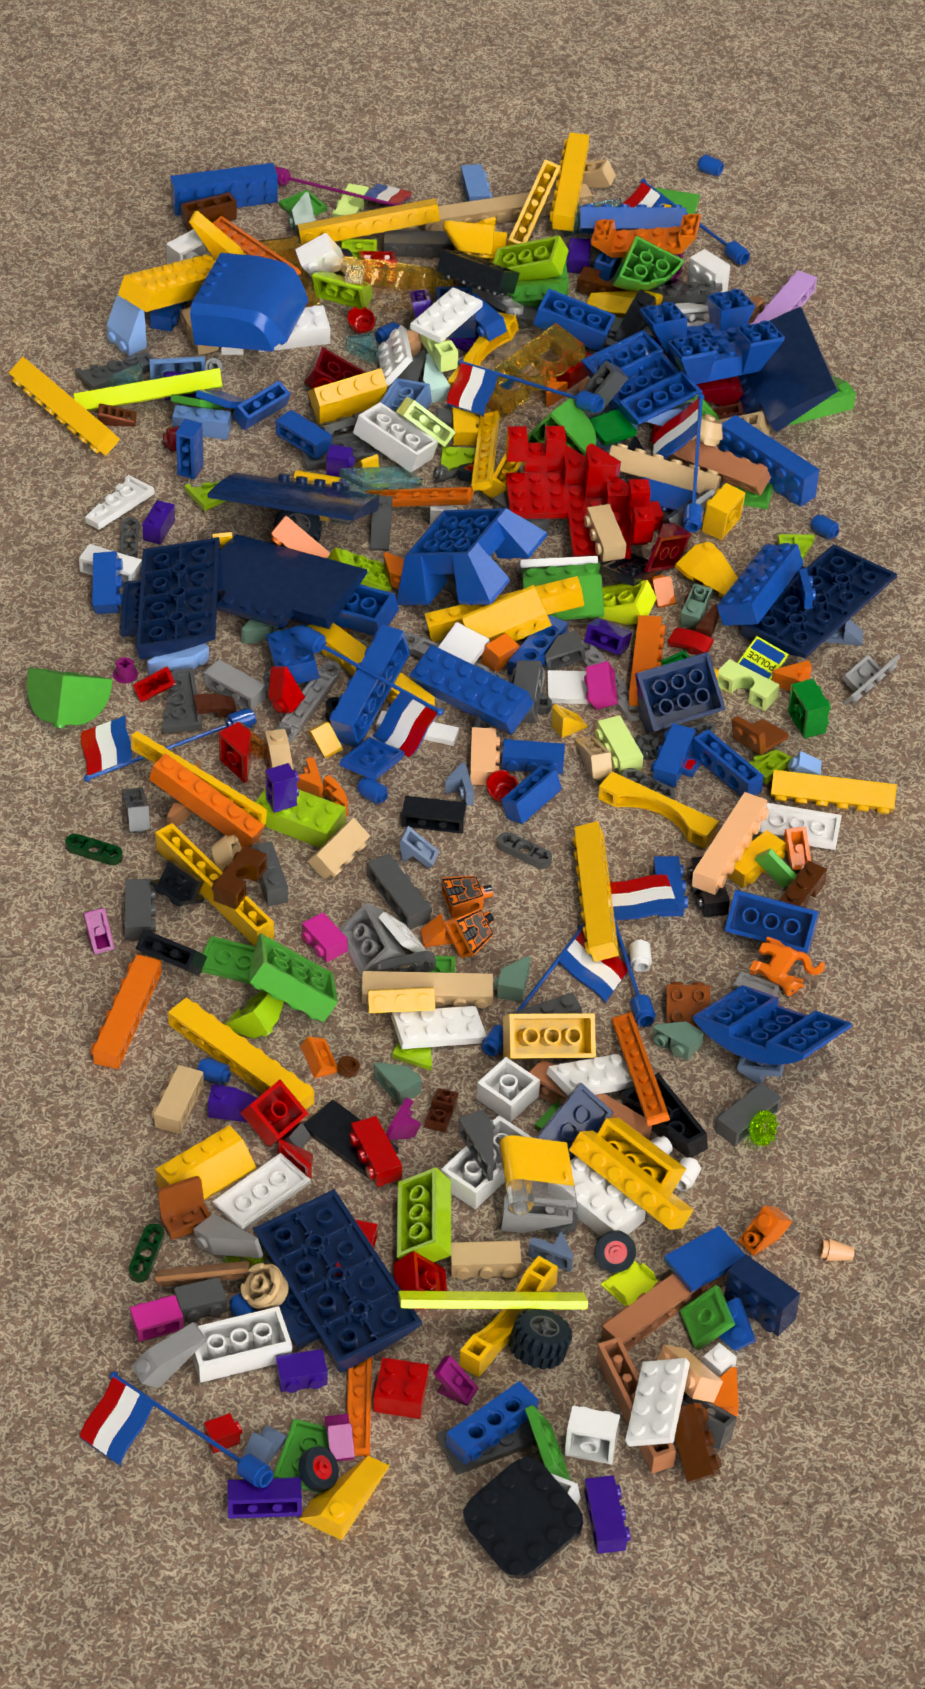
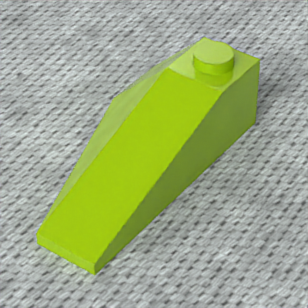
M262 989L261 992L246 1001L248 1005L242 1010L237 1009L224 1025H228L234 1032L251 1039L259 1036H268L273 1031L272 1027L279 1019L284 1001L274 999L268 992Z

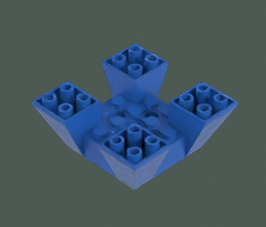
M731 289L727 292H715L712 295H707L710 323L696 327H687V317L673 302H664L661 305L655 306L648 305L645 308L639 309V313L656 342L663 349L665 356L679 372L683 370L695 384L759 372L785 341L783 334L770 321L748 324L755 304L741 289Z
M507 508L444 510L405 555L397 604L407 606L429 605L448 582L444 574H455L459 604L490 605L510 582L509 577L490 556L495 552L497 558L527 559L533 555L534 551L542 544L548 534Z

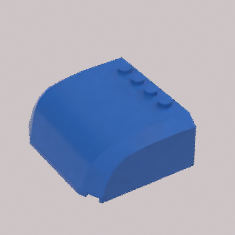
M220 253L192 301L190 318L194 344L271 352L274 351V347L278 344H285L308 303L306 290L296 271L288 264L274 259L253 255Z

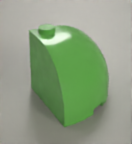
M636 236L620 262L612 285L628 291H639L640 289L646 291L657 288L676 274L684 260Z
M572 398L552 411L528 434V443H544L545 426H564L566 445L585 456L586 447L589 444L596 445V433L592 423L586 414L577 408Z
M28 668L27 693L30 705L40 719L53 723V727L65 728L66 725L88 723L102 712L110 697L113 679L74 672Z

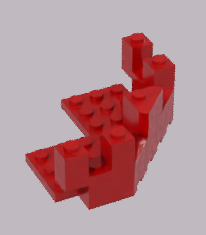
M526 426L507 427L505 446L507 462H523L524 473H506L505 479L510 511L524 519L567 518L573 557L598 556V559H601L600 555L596 554L595 542L590 539L589 527H586L584 523V516L587 515L588 507L610 504L626 543L625 559H631L630 545H648V542H652L655 516L653 507H649L651 495L649 479H629V484L619 478L621 461L592 443L586 447V454L583 456L566 445L564 426H545L544 443H528Z

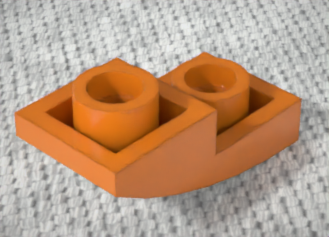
M329 774L323 778V792L326 797L331 798V802L346 807L347 817L348 800L340 784Z

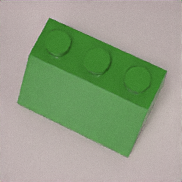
M567 277L517 281L514 294L507 293V296L512 297V300L521 305L539 307L549 288L566 295L569 279Z

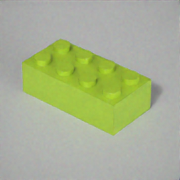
M560 235L497 248L493 263L519 272L518 281L548 279L562 275L569 250Z
M265 788L255 803L267 809L265 824L267 828L321 848L346 823V807L299 789L297 806L274 813L266 800Z
M437 1167L398 1182L397 1257L399 1259L412 1251L432 1262L451 1256V1180Z

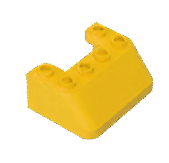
M444 221L443 229L457 251L480 259H488L491 263L494 261L497 248L507 245L508 233L496 232L495 225Z

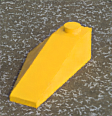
M194 211L189 223L215 260H217L220 253L246 255L234 241L200 212Z
M646 290L645 292L656 297V305H660L663 295ZM639 291L591 293L587 304L612 313L616 317L624 318L630 304Z
M711 542L696 544L675 565L690 580L697 579L703 583L702 586L718 591V596L721 598L725 596L738 579L722 552Z

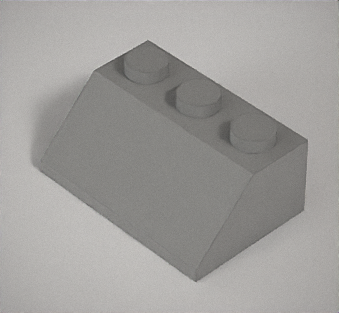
M365 903L339 929L348 938V952L360 976H363V971H375L374 966L380 961L406 955L401 944L379 919V916L384 911L368 903Z

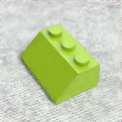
M319 271L312 275L315 296L317 298L363 309L368 307L373 297L372 284L365 281H358L350 277H343L325 271Z

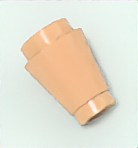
M829 1238L821 1240L819 1258H824V1261L853 1260L854 1247Z

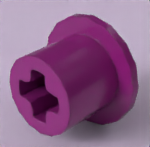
M123 657L116 661V669L112 675L117 682L127 684L138 678V671L134 668L132 659Z

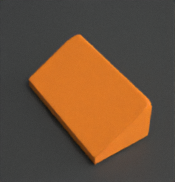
M307 1036L300 1047L313 1077L318 1078L337 1073V1064L326 1039Z

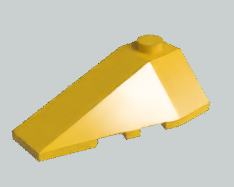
M368 1455L337 1479L334 1486L315 1496L309 1502L299 1520L339 1540H343L389 1469V1465Z

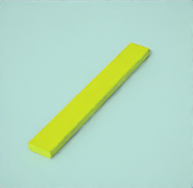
M220 368L74 393V399L87 411L99 409V404L120 406L171 397L172 394L183 395L195 393L197 390L223 388Z
M398 1291V1300L401 1308L588 1309V1300L584 1292Z

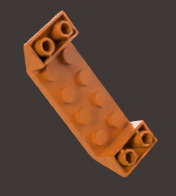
M701 214L683 215L680 227L641 228L616 231L614 219L597 220L591 244L611 258H622L635 237L638 236L671 254H682L696 239Z

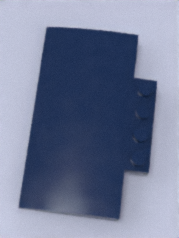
M801 307L770 320L783 334L785 341L759 372L738 376L743 390L740 402L746 414L755 413L763 408L768 423L776 432L838 392L834 379Z
M234 473L224 478L208 492V498L350 521H355L377 511L380 495L349 490L350 487L343 486L344 483L332 482V484L325 483L326 480L323 479L310 481L304 476L290 478L289 474L279 473L278 476L273 478Z
M236 534L219 552L217 598L220 601L217 603V608L222 612L282 629L285 628L290 619L329 629L368 572L367 569Z
M219 537L143 549L141 579L124 582L120 630L122 637L137 635L136 648L140 659L179 652L216 639Z
M833 544L808 567L802 566L800 568H807L808 576H812L813 587L811 588H815L816 600L812 601V608L804 609L798 585V571L758 624L741 625V636L752 641L758 636L787 654L807 658L895 580L897 573Z
M335 1189L253 1228L254 1236L258 1238L261 1250L269 1263L277 1266L288 1282L287 1297L279 1308L289 1337L296 1349L318 1339L338 1372L342 1373L381 1352L422 1325L421 1319L413 1308H401L398 1300V1291H401V1289Z

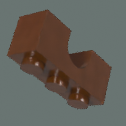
M584 266L577 278V292L590 295L591 293L628 290L613 286V280H602L601 270Z
M244 845L240 852H236L231 864L224 868L221 877L214 881L212 885L213 901L236 910L246 897V881L242 879H250L257 882L267 869V854Z
M808 860L779 900L806 907L810 896L815 898L825 885L827 868Z

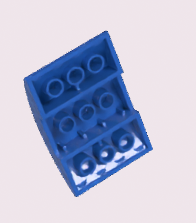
M645 330L581 360L590 379L605 361L620 367L628 376V380L608 404L614 410L618 409L630 423L640 425L702 394V390L683 370L679 372L664 356L663 349Z
M744 985L693 1016L694 1022L711 1039L725 1049L755 1062L774 1065L789 1064L803 1060L852 1027L850 1022L816 1010L809 1015H805L779 1006V997Z

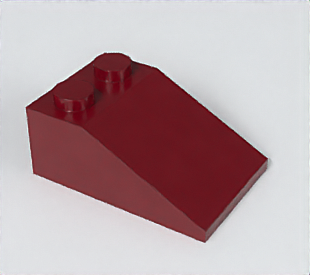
M322 347L312 359L304 383L311 386L321 378L337 382L367 372Z
M738 376L696 384L702 390L705 401L721 406L735 404L743 395Z
M675 523L664 524L659 530V536L652 547V553L644 571L653 572L676 568L675 565L682 558L691 533Z

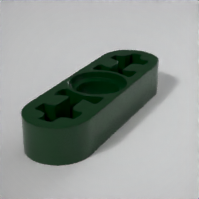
M70 834L65 839L66 850L70 853L109 865H117L123 860V852L119 846L80 834ZM93 847L100 849L97 852L89 851V849Z
M149 1224L143 1230L129 1265V1276L134 1282H144L150 1277L164 1241V1229L161 1225ZM156 1232L158 1235L154 1236L152 1243L150 1242V1235ZM144 1250H151L153 1252L149 1257H144L140 1253ZM140 1263H142L143 1271H141L140 1274H137L136 1271L139 1270L141 1266Z

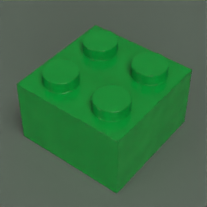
M814 679L791 684L787 712L803 738L826 733L831 704L824 697L821 687L816 684Z

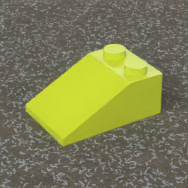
M643 580L636 586L624 583L602 587L604 617L598 618L625 625H633L638 623V615L649 616L657 597L648 580Z

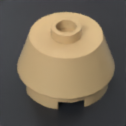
M709 414L702 415L700 442H704L703 444L716 446L723 439L722 422Z
M225 835L211 846L213 854L211 855V861L223 872L224 868L233 861L236 852H240L242 849L238 838L235 835Z
M264 1263L252 1266L248 1270L250 1274L245 1284H241L243 1298L253 1308L270 1309L280 1306L287 1297L288 1282L279 1268L273 1264Z

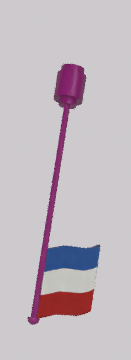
M274 166L277 172L278 185L285 186L290 181L389 206L402 205L412 194L411 191L376 183L365 195H360L293 178L288 169Z

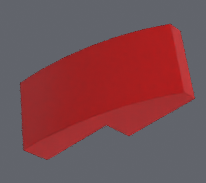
M675 628L667 642L670 647L687 648L689 654L699 655L708 652L714 640L696 631Z

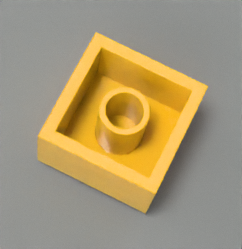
M727 483L721 489L718 488L714 497L708 499L705 504L706 512L702 518V532L722 540L740 520L746 492Z

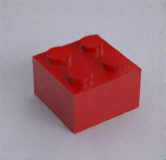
M281 1079L240 1112L268 1147L283 1137L309 1114Z
M382 1357L374 1393V1412L421 1419L429 1382V1364Z

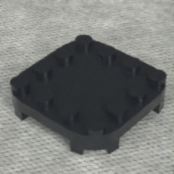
M523 1457L511 1463L479 1490L463 1509L465 1524L472 1535L499 1568L509 1577L516 1579H531L538 1575L536 1572L573 1540L575 1542L578 1540L583 1526V1514L575 1501L548 1469L538 1460H534L531 1457Z

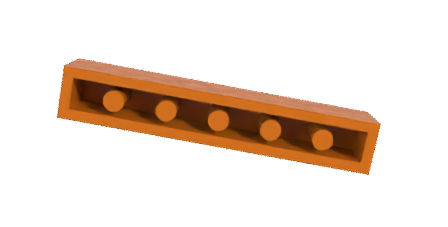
M638 615L629 690V706H639L635 673L661 666V662H658L662 661L664 637L661 636H665V625H662L661 616Z
M165 753L153 765L149 777L150 781L224 835H235L242 848L244 845L252 847L251 845H254L260 839L264 824Z
M136 954L134 961L129 963L127 976L121 980L120 992L115 994L113 1007L107 1011L105 1025L100 1027L98 1040L92 1044L91 1055H93L94 1064L115 1069L120 1068L162 974L161 960Z

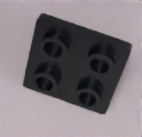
M174 860L168 861L160 879L151 880L150 885L155 888L157 893L167 896L171 899V903L177 906L203 903L205 899L199 895L204 881Z

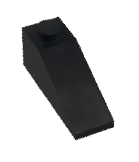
M640 289L630 304L613 340L619 342L640 332L645 321L639 313V309L645 308L648 305L655 306L656 297Z

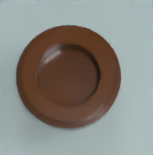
M351 1056L341 1057L337 1064V1071L342 1076L349 1078L355 1077L360 1068L359 1062Z

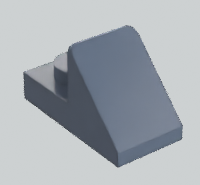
M849 619L844 624V627H840L825 642L863 646V631Z
M461 763L446 779L445 794L458 792L459 798L464 799V802L469 806L474 805V789L466 764Z
M407 826L399 841L402 861L405 862L413 856L425 867H432L439 850L411 827Z
M740 1057L737 1070L757 1084L764 1083L766 1076L781 1077L785 1064H765Z
M560 1232L554 1244L532 1237L529 1243V1257L536 1259L539 1255L559 1268L571 1272L574 1256L562 1232Z
M267 1425L260 1434L252 1433L242 1457L253 1454L268 1465L285 1444L287 1436Z

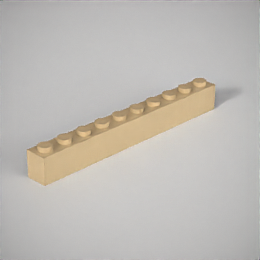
M586 183L582 184L577 211L584 204H592L593 196ZM556 188L551 190L539 217L550 215ZM530 192L438 206L440 221L421 226L423 231H444V221L477 223L492 217L496 218L495 224L517 221Z

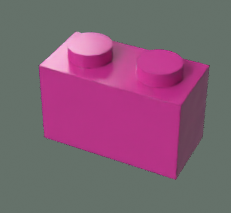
M609 661L587 666L584 681L588 687V692H586L588 703H591L595 709L618 704L615 670Z
M324 912L302 923V940L305 944H310L316 956L322 957L326 963L348 952V938Z
M175 1295L161 1297L158 1300L139 1303L136 1306L130 1307V1318L138 1342L177 1332L184 1328L183 1315Z

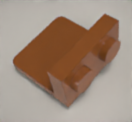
M739 716L732 719L733 739L760 755L789 738L787 732L764 719L754 724Z
M670 982V984H667L665 987L666 1023L686 1021L701 1029L694 1022L693 1016L710 1006V985H705L703 982H693L692 985H683V982Z
M194 1176L157 1190L161 1224L171 1240L193 1233V1229L211 1216L204 1203L202 1180L199 1176Z

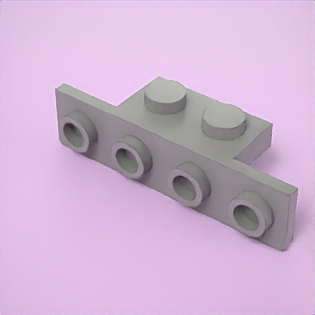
M868 654L848 671L841 679L854 693L843 704L847 705L851 701L856 703L863 696L861 694L862 691L867 693L875 686L872 683L873 681L878 683L886 676L884 673L886 670L890 673L898 666L896 661L900 658L899 654L882 669Z

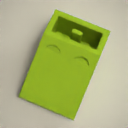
M336 547L327 558L367 569L368 573L360 583L361 585L383 591H391L392 589L384 564L380 561H374L363 555H356L348 550Z

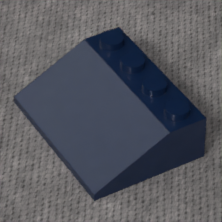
M709 652L635 673L639 711L646 734L671 727L672 723L681 724L726 710Z

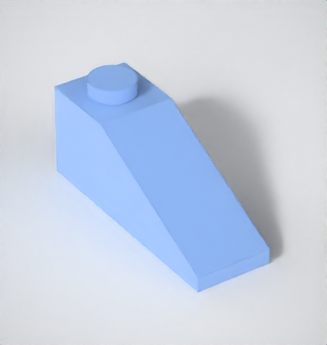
M204 643L179 652L154 657L147 661L148 675L150 676L166 666L169 667L172 673L175 669H195L200 665H204L209 660V646Z

